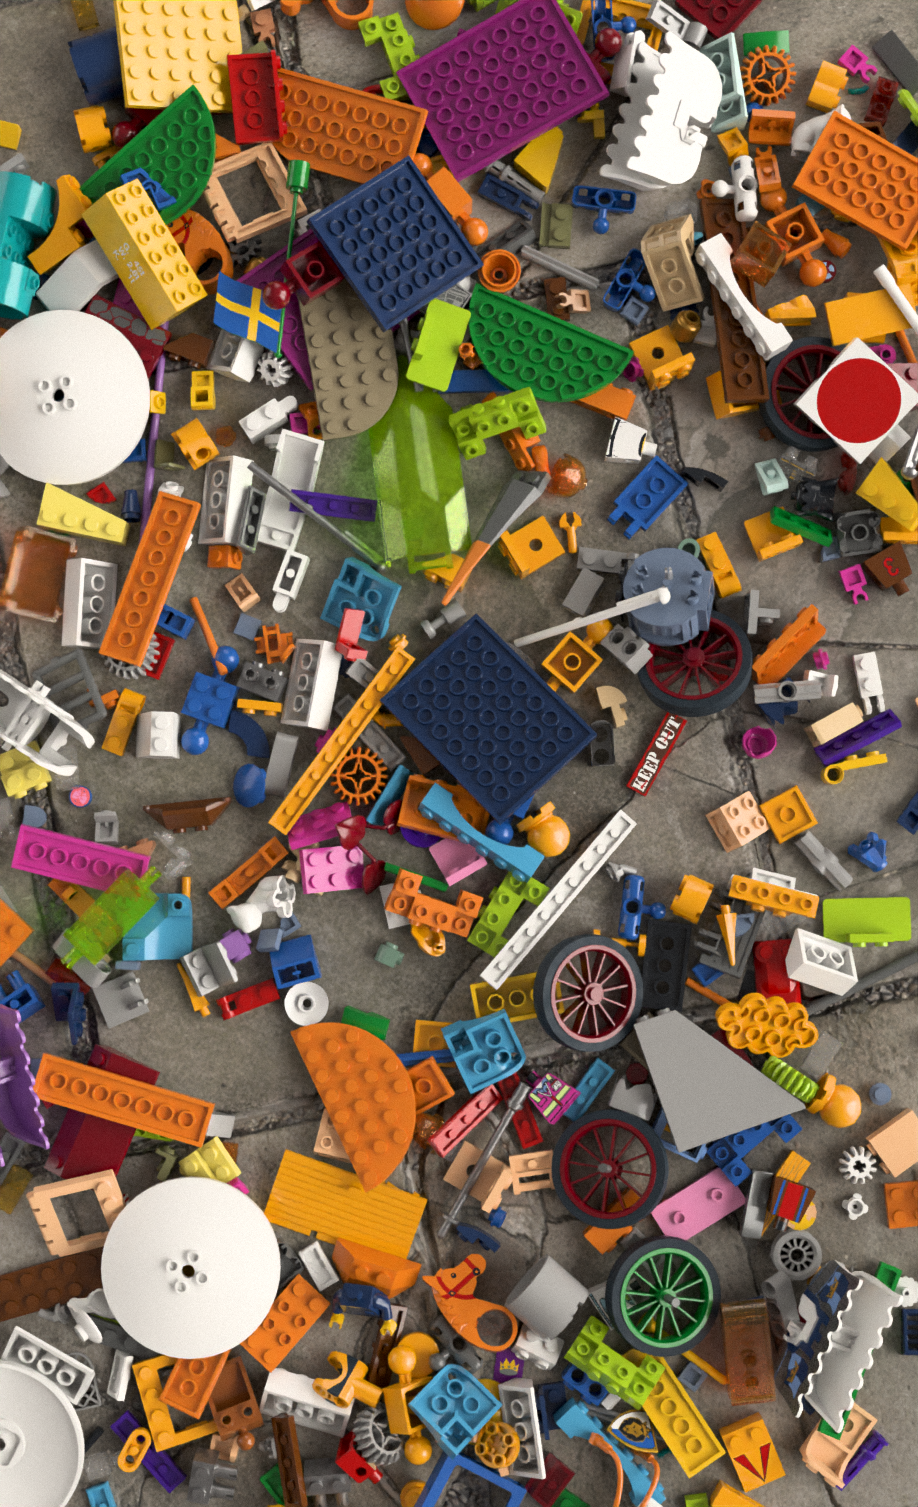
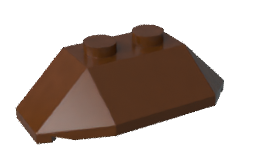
M232 797L146 805L143 806V811L167 830H173V834L186 833V828H195V831H206L208 826H213L233 800Z

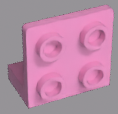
M445 838L429 848L449 886L488 864L485 858L476 852V848L459 841Z

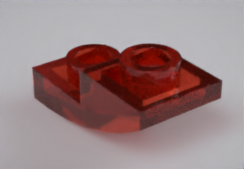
M881 76L878 77L864 121H880L882 127H884L899 82Z
M843 451L841 464L846 470L839 475L838 487L846 496L853 491L856 481L857 463Z
M56 958L45 972L56 983H79L80 992H83L84 996L91 989L62 959Z

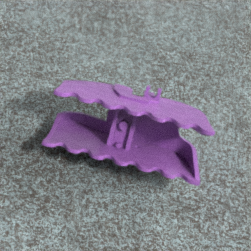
M0 1004V1120L12 1136L27 1143L49 1149L48 1138L42 1131V1127L45 1125L44 1119L37 1109L40 1101L33 1090L35 1079L28 1068L30 1057L23 1046L26 1038L18 1024L21 1022L20 1012ZM0 1147V1167H3L5 1163Z

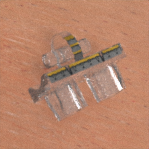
M790 446L784 454L782 453L777 461L780 466L784 467L783 473L788 477L789 485L793 480L797 482L802 481V477L813 479L817 473L815 469L818 459L808 455L804 463L797 461L796 459L800 451L793 446Z

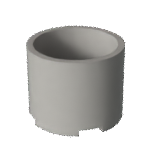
M546 1254L520 1279L509 1294L504 1306L546 1343L548 1338L550 1340L554 1339L573 1319L572 1316L578 1309L577 1305L582 1306L589 1290L550 1255Z

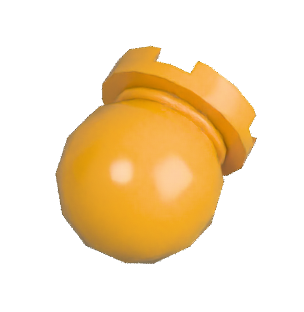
M551 801L535 811L537 816L532 818L530 815L515 825L520 833L524 830L527 832L529 846L547 858L561 854L566 849L570 840V831L567 824L560 817L552 815L553 812L551 811L555 809V806Z
M825 1073L816 1082L819 1086L816 1097L810 1103L804 1104L805 1109L810 1114H815L819 1111L821 1119L827 1125L836 1128L848 1127L854 1124L861 1114L859 1095L847 1085H835L836 1077Z

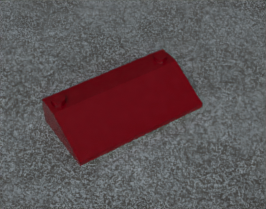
M95 1044L87 1063L89 1066L155 1085L160 1074L159 1071L112 1047ZM69 1108L44 1168L66 1180L113 1169L114 1175L117 1177L137 1128Z

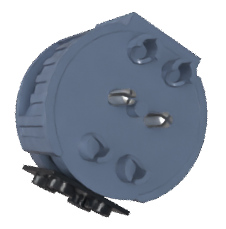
M659 548L640 555L635 559L630 569H628V563H625L624 571H620L619 584H621L620 590L616 591L615 603L657 590L661 587L666 588L670 592V600L666 604H662L660 601L627 612L629 626L638 637L654 645L674 646L693 639L699 634V630L708 631L715 595L713 572L705 571L704 565L694 555L676 548ZM626 613L620 614L622 622H624Z

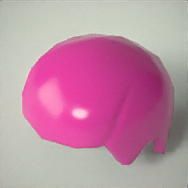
M755 726L747 730L742 737L743 750L749 757L755 759L769 756L777 745V737L771 728L766 729Z

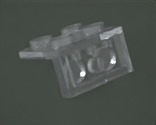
M156 830L153 834L177 857L175 860L171 859L164 866L166 871L163 875L168 880H176L193 862L190 859L192 855L183 846H177L174 843L176 839L168 831Z

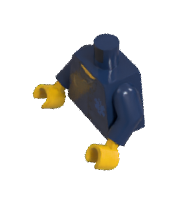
M344 1283L343 1289L341 1288L334 1293L333 1313L329 1322L330 1328H332L333 1322L339 1324V1329H341L345 1318L342 1313L382 1318L384 1323L380 1329L381 1334L385 1335L388 1330L390 1335H393L397 1324L392 1320L390 1300L383 1292L373 1286Z

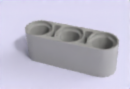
M277 732L266 773L264 793L282 798L285 797L299 743L298 736Z
M66 928L54 942L53 949L90 987L98 988L111 973V966L76 930Z
M778 1271L762 1282V1292L772 1332L777 1338L783 1340V1335L788 1333L787 1327L790 1320L800 1322L791 1280L785 1272Z

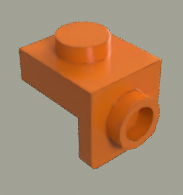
M231 545L209 546L207 567L240 570L243 559L242 552L237 547Z
M115 689L101 696L105 708L109 710L116 707L121 694ZM93 700L88 701L91 707L95 706Z

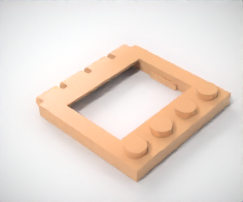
M272 142L262 143L214 163L212 175L203 192V196L210 209H212V213L221 227L227 242L235 240L237 243H240L291 221L294 195L286 189L287 170ZM257 162L281 210L275 213H268L242 226L217 177ZM298 195L295 219L307 214V208L300 195Z
M113 1169L34 1187L33 1191L26 1194L51 1255L58 1254L59 1257L104 1246L109 1231L84 1235L67 1241L50 1198L94 1189L108 1227L111 1229L120 1212L126 1207Z

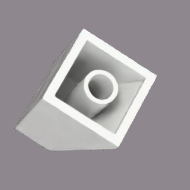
M158 711L138 714L136 758L180 759L181 716L175 712Z

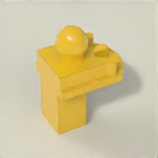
M599 102L589 107V111H583L581 113L582 116L577 118L578 123L593 122L594 139L605 138L604 110H599Z

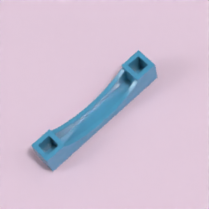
M434 783L419 805L418 810L421 811L422 816L429 820L433 819L439 823L441 829L455 834L460 842L470 844L476 848L475 850L483 857H489L497 867L507 869L515 879L527 883L545 856L527 844L525 847L509 846L481 834L458 812L451 799L453 794L437 783Z
M571 1397L553 1415L555 1423L570 1439L573 1436L589 1440L592 1432L604 1437V1440L612 1446L621 1461L622 1468L627 1474L631 1485V1491L628 1493L629 1497L637 1507L643 1501L652 1483V1479L648 1476L649 1471L642 1463L637 1465L633 1460V1454L626 1447L622 1449L618 1445L619 1441L610 1432L607 1433L603 1429L604 1425L598 1417L594 1416L592 1418L587 1413L589 1409L581 1400L577 1402ZM659 1481L651 1498L661 1504L666 1500V1497L663 1493L665 1488Z

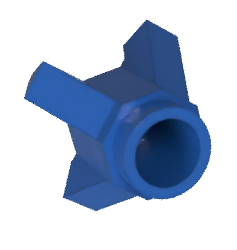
M869 832L866 836L867 839L863 840L859 846L852 844L848 847V854L860 860L873 872H878L887 865V857L885 855L887 841L879 839L877 833Z

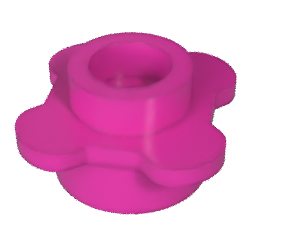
M632 357L622 373L630 382H635L637 377L644 375V370L639 364V359Z
M818 649V652L813 653L817 669L823 668L826 670L827 665L830 664L828 654L823 652L822 649Z

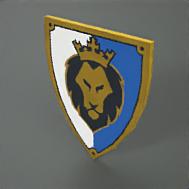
M637 1409L628 1410L621 1413L607 1428L618 1441L632 1449L643 1452H658L652 1421L644 1409H639V1411Z

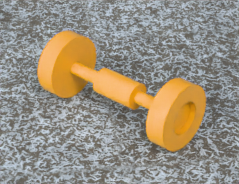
M593 929V934L600 935V930ZM639 934L638 943L628 942L627 939L611 938L625 948L626 946L637 947V956H644L646 948L645 934Z

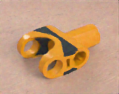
M338 1351L330 1352L327 1361L335 1367L334 1369L338 1371L340 1376L334 1380L316 1378L312 1384L314 1391L328 1402L340 1408H348L353 1398L375 1408L381 1399L383 1389L364 1380L368 1372L367 1365L350 1355Z

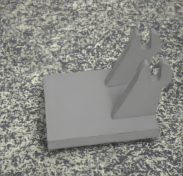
M133 971L103 983L98 988H92L108 1028L149 1012L147 1003H149L148 998H144L138 984L141 981L139 978L136 979Z

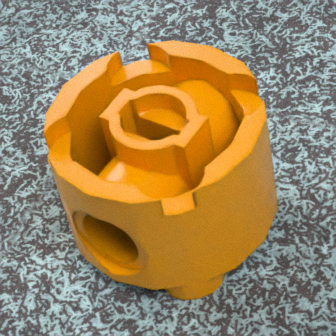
M99 105L73 110L84 154L105 150L113 146L109 127H104V125H108L104 106L99 107Z
M197 418L171 434L194 471L220 455Z
M691 874L689 876L685 875L678 889L682 893L680 896L676 894L671 904L670 910L673 911L672 914L697 924L714 885Z

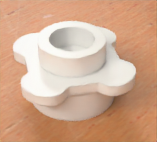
M858 1193L853 1194L849 1200L842 1202V1207L848 1211V1216L852 1220H856L858 1216L868 1211V1206L864 1204L861 1200L862 1196Z

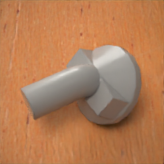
M608 862V868L605 869L610 880L614 879L616 882H619L620 877L624 873L628 875H636L637 868L625 864L618 865L612 862Z
M58 1303L55 1306L54 1312L40 1309L38 1316L49 1321L67 1324L70 1321L71 1312L68 1306Z

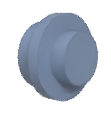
M884 1083L874 1084L869 1090L870 1100L877 1105L888 1103L891 1099L890 1088Z

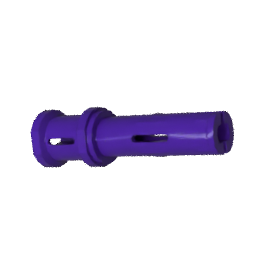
M875 1429L872 1431L871 1437L864 1444L861 1443L857 1454L848 1462L843 1473L844 1487L840 1488L836 1485L841 1491L869 1460H875L877 1453L884 1446L889 1445L888 1441Z

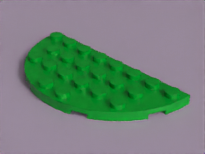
M192 84L80 186L79 189L82 194L90 199L92 205L104 194L122 186L120 175L142 168L153 181H157L162 186L161 188L177 201L174 205L158 212L165 225L179 219L191 209L208 185L216 156V135L213 119L208 105L197 87Z
M476 283L472 292L469 306L471 313L469 331L474 350L489 374L512 392L530 386L537 401L554 403L582 399L599 392L611 384L624 371L635 351L504 294L488 290Z

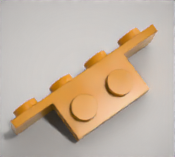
M738 875L732 877L728 894L729 897L747 901L746 905L751 906L753 911H771L773 916L785 918L794 913L814 919L819 902L818 896Z

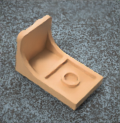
M854 1402L840 1440L817 1431L820 1423L819 1420L799 1449L803 1456L802 1460L806 1463L805 1466L815 1474L819 1471L824 1476V1480L835 1488L838 1485L840 1488H843L845 1485L843 1473L848 1462L878 1420Z

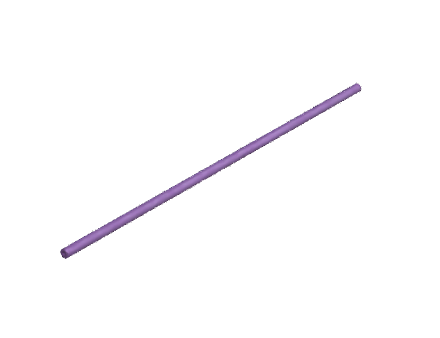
M169 321L160 325V327L168 331ZM165 351L156 365L154 391L162 392ZM151 413L139 543L151 513L155 471V441L158 439L160 414Z

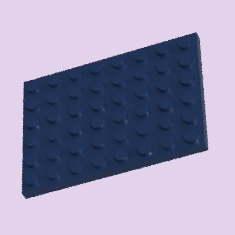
M477 613L380 699V702L499 825L505 822L597 737V733Z

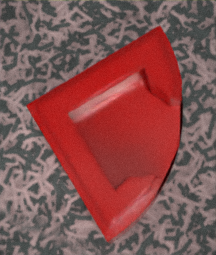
M104 481L86 493L90 499L100 504H110L117 501Z

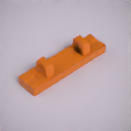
M55 878L48 884L108 947L124 933V929L81 885ZM77 892L71 899H69L72 894Z

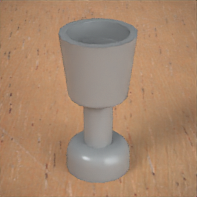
M455 598L441 610V616L432 622L424 620L420 623L430 639L436 636L435 629L448 622L450 625L467 616Z

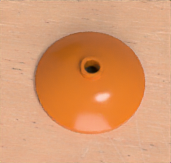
M405 0V5L410 18L418 26L428 30H441L451 25L458 18L465 0Z

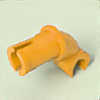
M379 710L372 717L373 721L382 726L383 729H386V727L403 726L392 714H385V712L382 714Z

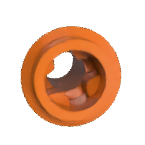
M827 228L822 232L825 239L823 243L835 257L838 256L842 259L851 249L852 244L849 242V239Z

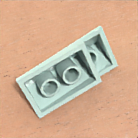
M731 32L701 47L699 50L700 53L714 63L722 83L721 101L717 109L716 119L711 125V132L713 133L726 132L735 127L742 131L745 129L748 119L734 33Z

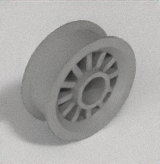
M790 1228L786 1229L785 1232L782 1231L775 1237L771 1246V1259L778 1271L785 1272L790 1279L804 1280L815 1274L820 1267L822 1251L817 1240L809 1232ZM800 1249L801 1256L797 1259H792V1251Z

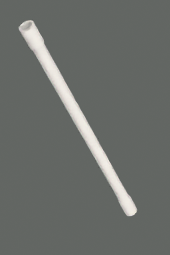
M884 264L873 271L874 275L883 288L887 290L918 335V315L896 285Z

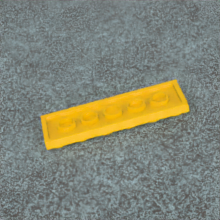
M631 1348L621 1356L639 1367L645 1356L649 1354ZM649 1355L666 1368L642 1407L690 1479L726 1452L664 1357Z

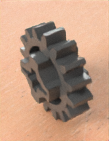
M245 221L241 222L242 226L246 225ZM219 230L222 239L231 253L233 268L237 264L243 268L245 262L249 263L251 258H258L256 252L262 251L259 246L262 244V240L259 237L260 234L252 237V241L247 239L237 243L235 240L227 242L222 230Z

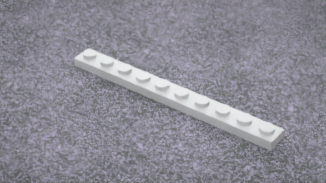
M619 810L479 976L497 990L637 823L622 810Z

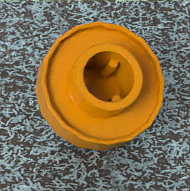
M419 1479L411 1480L403 1486L400 1493L402 1507H414L426 1484L425 1481Z

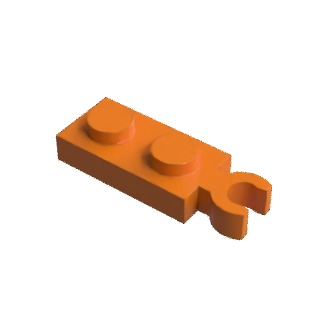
M770 145L767 146L768 150L766 152H761L759 147L756 148L754 162L759 192L781 189L776 154L772 155V147Z

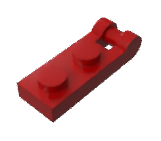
M274 978L217 999L216 1003L221 1007L223 1012L221 1016L224 1021L278 1000L281 996ZM234 1000L237 1008L231 1010L228 1002Z

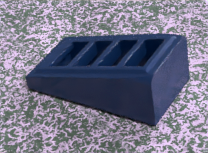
M901 1309V1354L918 1356V1348H908V1344H918V1339H908V1334L918 1335V1330H907V1325H918V1321L907 1320V1316H918V1309Z

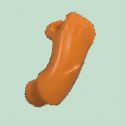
M546 446L533 447L532 459L535 464V471L548 472L550 474Z

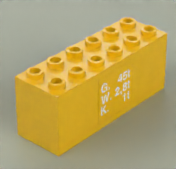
M138 178L104 194L81 214L151 330L181 315L208 295Z

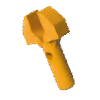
M565 512L559 521V526L567 531L569 553L573 554L577 552L575 530L577 527L582 526L581 518L573 512L574 522L572 527H570L566 521Z

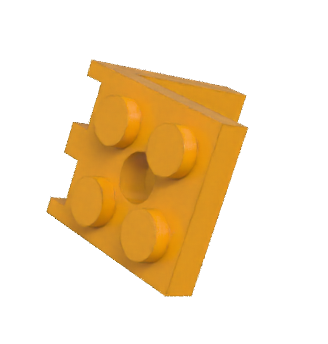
M669 325L629 343L630 349L635 351L634 357L639 359V364L644 370L643 376L651 391L655 387L660 389L667 386L675 378L679 380L688 376L695 362L692 352L683 356L675 338L670 332ZM660 349L664 356L661 359H655L652 356V351Z
M544 516L534 520L511 535L506 530L499 537L498 548L503 557H508L510 569L515 576L518 574L520 579L525 578L565 554V550ZM532 540H539L541 542L542 548L539 551H533L530 548L529 544Z

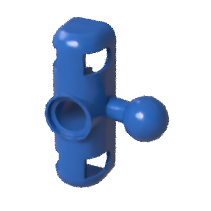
M591 0L594 49L595 38L598 34L597 25L602 21L608 24V28L617 31L622 30L625 34L631 33L636 29V21L631 16H626L619 22H613L612 0H610V8H606L605 0H595L594 10V0ZM615 55L612 57H605L602 59L601 62L611 61L614 59Z
M578 185L573 190L572 205L574 208L584 207L586 210L598 212V218L593 222V230L601 235L605 234L610 227L606 219L607 213L626 212L632 214L635 210L637 196L632 191ZM587 189V196L579 195V190ZM622 194H629L630 201L621 200ZM607 198L609 203L601 204L599 199Z
M633 248L629 251L603 297V305L613 312H617L622 308L632 289L637 291L640 298L645 302L652 301L656 296L653 286L642 285L637 282L646 265L640 250ZM630 256V257L632 258V260H631V262L629 263V265H627V264H626V261H627L628 257ZM626 277L631 283L624 285L620 282V278ZM609 293L611 297L609 298L608 302H606L605 297Z
M627 875L624 878L618 936L621 939L636 940L639 937L642 913L650 914L654 919H661L666 915V907L660 902H655L651 906L643 905L645 879L642 876ZM626 880H630L629 889H625ZM628 902L636 903V913H629L627 911L626 905ZM621 924H625L624 932H620Z

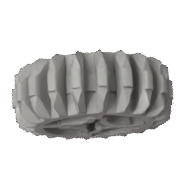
M152 635L141 668L134 665L129 667L128 663L118 662V660L101 655L103 659H107L104 665L110 667V673H116V676L119 678L124 676L126 680H129L131 676L133 679H138L139 674L146 676L145 669L153 670L150 665L151 662L158 663L154 659V655L160 654L159 651L154 650V648L159 646V643L154 641L157 638L156 635Z
M378 1403L375 1408L367 1406L357 1415L358 1419L353 1422L356 1428L352 1432L356 1434L353 1441L358 1443L356 1450L362 1451L361 1457H367V1462H374L375 1466H387L396 1462L404 1454L405 1441L409 1437L403 1434H390L385 1403Z

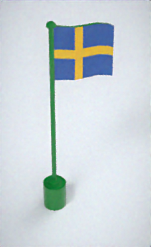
M290 160L288 164L286 189L294 197L287 259L291 258L298 195H303V192L308 190L310 163L303 160ZM219 271L213 323L230 334L258 343L272 351L275 358H281L282 354L280 351L285 307L279 310L269 308L263 301L262 290L235 281Z

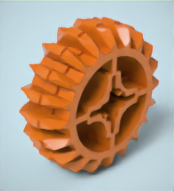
M765 45L763 52L760 47L755 48V54L750 51L748 53L749 59L744 58L742 60L743 64L746 65V67H740V72L744 73V75H741V79L744 80L742 85L743 88H747L744 96L751 93L750 102H753L757 97L759 105H762L764 100L765 105L770 106L771 99L774 104L779 103V98L782 100L786 98L784 92L791 93L792 89L788 85L795 84V81L790 79V77L795 76L796 72H790V68L794 67L795 64L790 63L788 65L787 61L791 58L790 55L785 58L782 57L785 50L781 49L777 54V46H773L771 51H769V46ZM765 58L775 60L780 67L772 68L768 61H765ZM758 60L759 73L751 79L752 67ZM765 70H767V73L776 72L768 78V81L767 79L764 80V78L758 80V78L766 73ZM783 73L781 86L776 91L775 79L777 75ZM758 83L763 84L770 94L758 91L754 85Z
M361 747L357 748V754H354V750L350 748V755L347 756L345 754L344 759L339 762V766L334 769L336 774L331 773L329 776L330 778H336V781L331 782L330 785H338L339 788L335 789L334 793L338 794L342 791L343 794L340 796V799L344 800L348 796V804H351L353 799H356V805L360 806V799H364L365 805H368L367 797H371L373 801H376L377 799L373 794L377 792L381 795L382 791L378 789L379 786H387V784L381 782V779H388V775L381 774V772L387 770V767H379L384 760L381 758L375 761L378 754L374 752L370 757L369 748L365 750L364 754H362ZM356 759L354 770L342 773L344 766L349 761ZM363 759L368 760L374 765L376 773H368L363 770ZM360 765L359 770L362 771L361 774L364 773L365 776L370 777L361 778L358 788V783L355 782L357 779H353V777L347 776H353L357 774ZM341 779L354 782L355 794L348 792L344 788ZM376 780L373 788L362 794L364 782Z

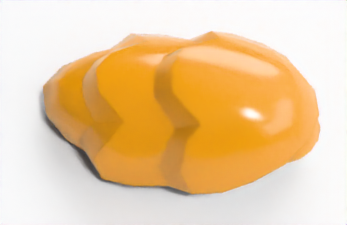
M423 923L421 927L411 924V934L423 952L434 957L441 956L445 952V936L443 932L440 934L429 930L430 926Z

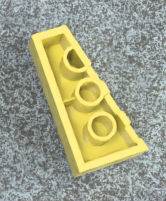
M46 482L37 525L40 528L126 547L130 525L126 521Z

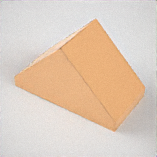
M243 573L225 585L244 613L261 601V598Z

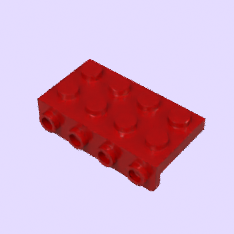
M271 50L270 53L227 55L236 145L283 142L284 135H287V123L282 121V113H285L284 99L280 100L279 92L283 91L282 77L278 78L277 69H281L280 55L276 56L275 50Z

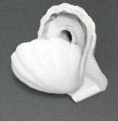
M98 1288L92 1291L87 1298L74 1297L67 1303L77 1324L74 1330L83 1342L89 1339L92 1342L101 1343L103 1339L97 1326L87 1313L93 1312L104 1318H115L107 1303L103 1288Z

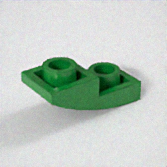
M789 30L744 33V56H748L750 51L755 54V48L760 47L763 52L765 45L769 46V51H771L773 46H777V54L781 49L785 50L784 54L790 53Z
M346 1006L341 1023L361 1028L377 1036L380 1040H385L390 1019L374 1012L366 1013L352 1006Z

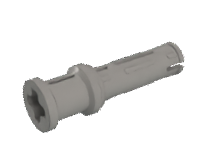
M499 160L484 167L483 171L485 173L489 172L499 180L522 191L538 204L546 193L513 172V168L510 165L506 166Z

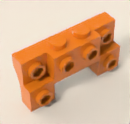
M400 868L384 909L407 917L409 923L421 927L423 923L429 925V930L441 934L442 930L467 938L474 918H477L483 897L461 889L456 904L453 905L418 893L423 876Z

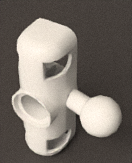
M747 155L737 157L731 165L733 185H728L723 180H717L713 183L711 189L716 197L734 194L735 216L740 222H751L758 214L756 209V188L758 183L752 168L753 159ZM735 163H740V168L734 171ZM742 186H746L749 190L743 189ZM743 202L744 209L738 212V204Z

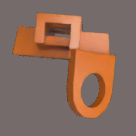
M278 623L271 627L262 626L264 636L254 638L257 644L256 654H266L268 664L276 662L284 664L296 648L293 644L292 632L281 634Z

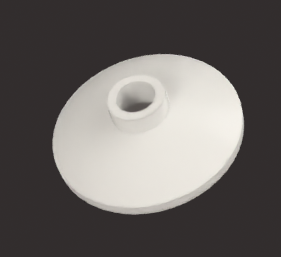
M304 982L296 984L286 995V1013L293 1022L299 1025L316 1024L324 1018L328 1011L329 1001L327 994L316 983ZM305 999H309L311 1001L310 1007H305L303 1005Z

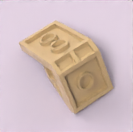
M691 214L651 225L641 240V253L663 312L701 302L705 298L691 260V256L695 251L694 226Z

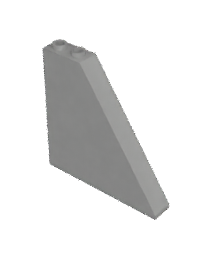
M666 1008L657 1011V1017L649 1019V1016L646 1015L636 1019L637 1023L633 1025L677 1152H683L806 1108L801 1101L676 1010L670 1012V1009Z

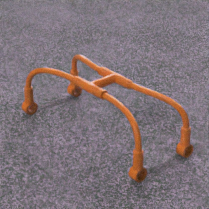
M592 1432L588 1442L599 1447L605 1453L610 1454L616 1464L617 1489L612 1507H619L623 1488L621 1461L612 1446L604 1440V1437ZM631 1448L630 1451L633 1454L640 1456L654 1467L652 1483L639 1506L646 1507L657 1486L660 1467L654 1455L650 1452L637 1451Z

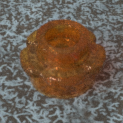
M230 426L220 427L216 431V441L219 445L229 447L233 445V441L237 438L236 432Z

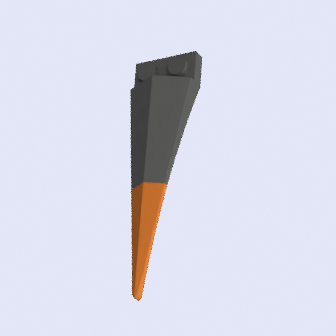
M516 470L511 480L504 484L441 602L444 606L449 603L463 581L494 542L543 494L552 478L548 472Z

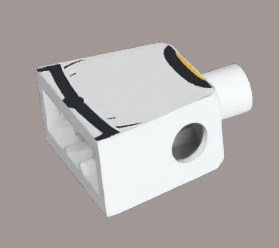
M615 417L604 461L639 464L642 454L655 456L657 444L645 441L647 430Z

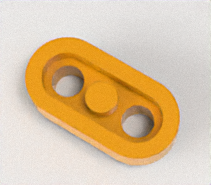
M138 1427L130 1434L118 1457V1465L121 1470L133 1472L140 1465L152 1442V1435L148 1429ZM142 1435L145 1441L140 1442L137 1436ZM127 1456H133L134 1461H128Z

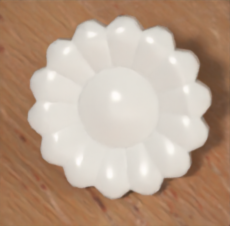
M900 1277L895 1289L896 1293L903 1296L901 1303L903 1307L913 1306V1303L918 1301V1282L914 1281L912 1277Z

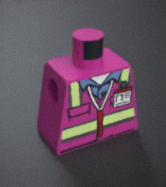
M533 1071L526 1079V1082L534 1088L528 1097L545 1119L553 1125L581 1094L580 1091L551 1073H547L542 1078Z

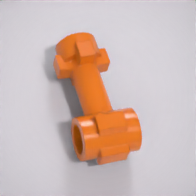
M462 343L459 346V356L464 359L463 364L470 370H474L475 367L478 368L481 362L473 349L474 346L471 343Z

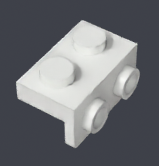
M523 1323L511 1351L519 1359L535 1363V1366L539 1369L551 1370L557 1363L565 1341L555 1337L552 1340L548 1338L545 1343Z

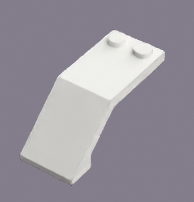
M94 240L74 251L36 292V297L48 311H80L104 285L119 278L98 241Z
M282 429L276 447L277 453L272 477L290 491L295 489L314 492L325 442ZM270 485L266 495L257 543L287 551V549L295 551L306 513L288 511L289 500Z

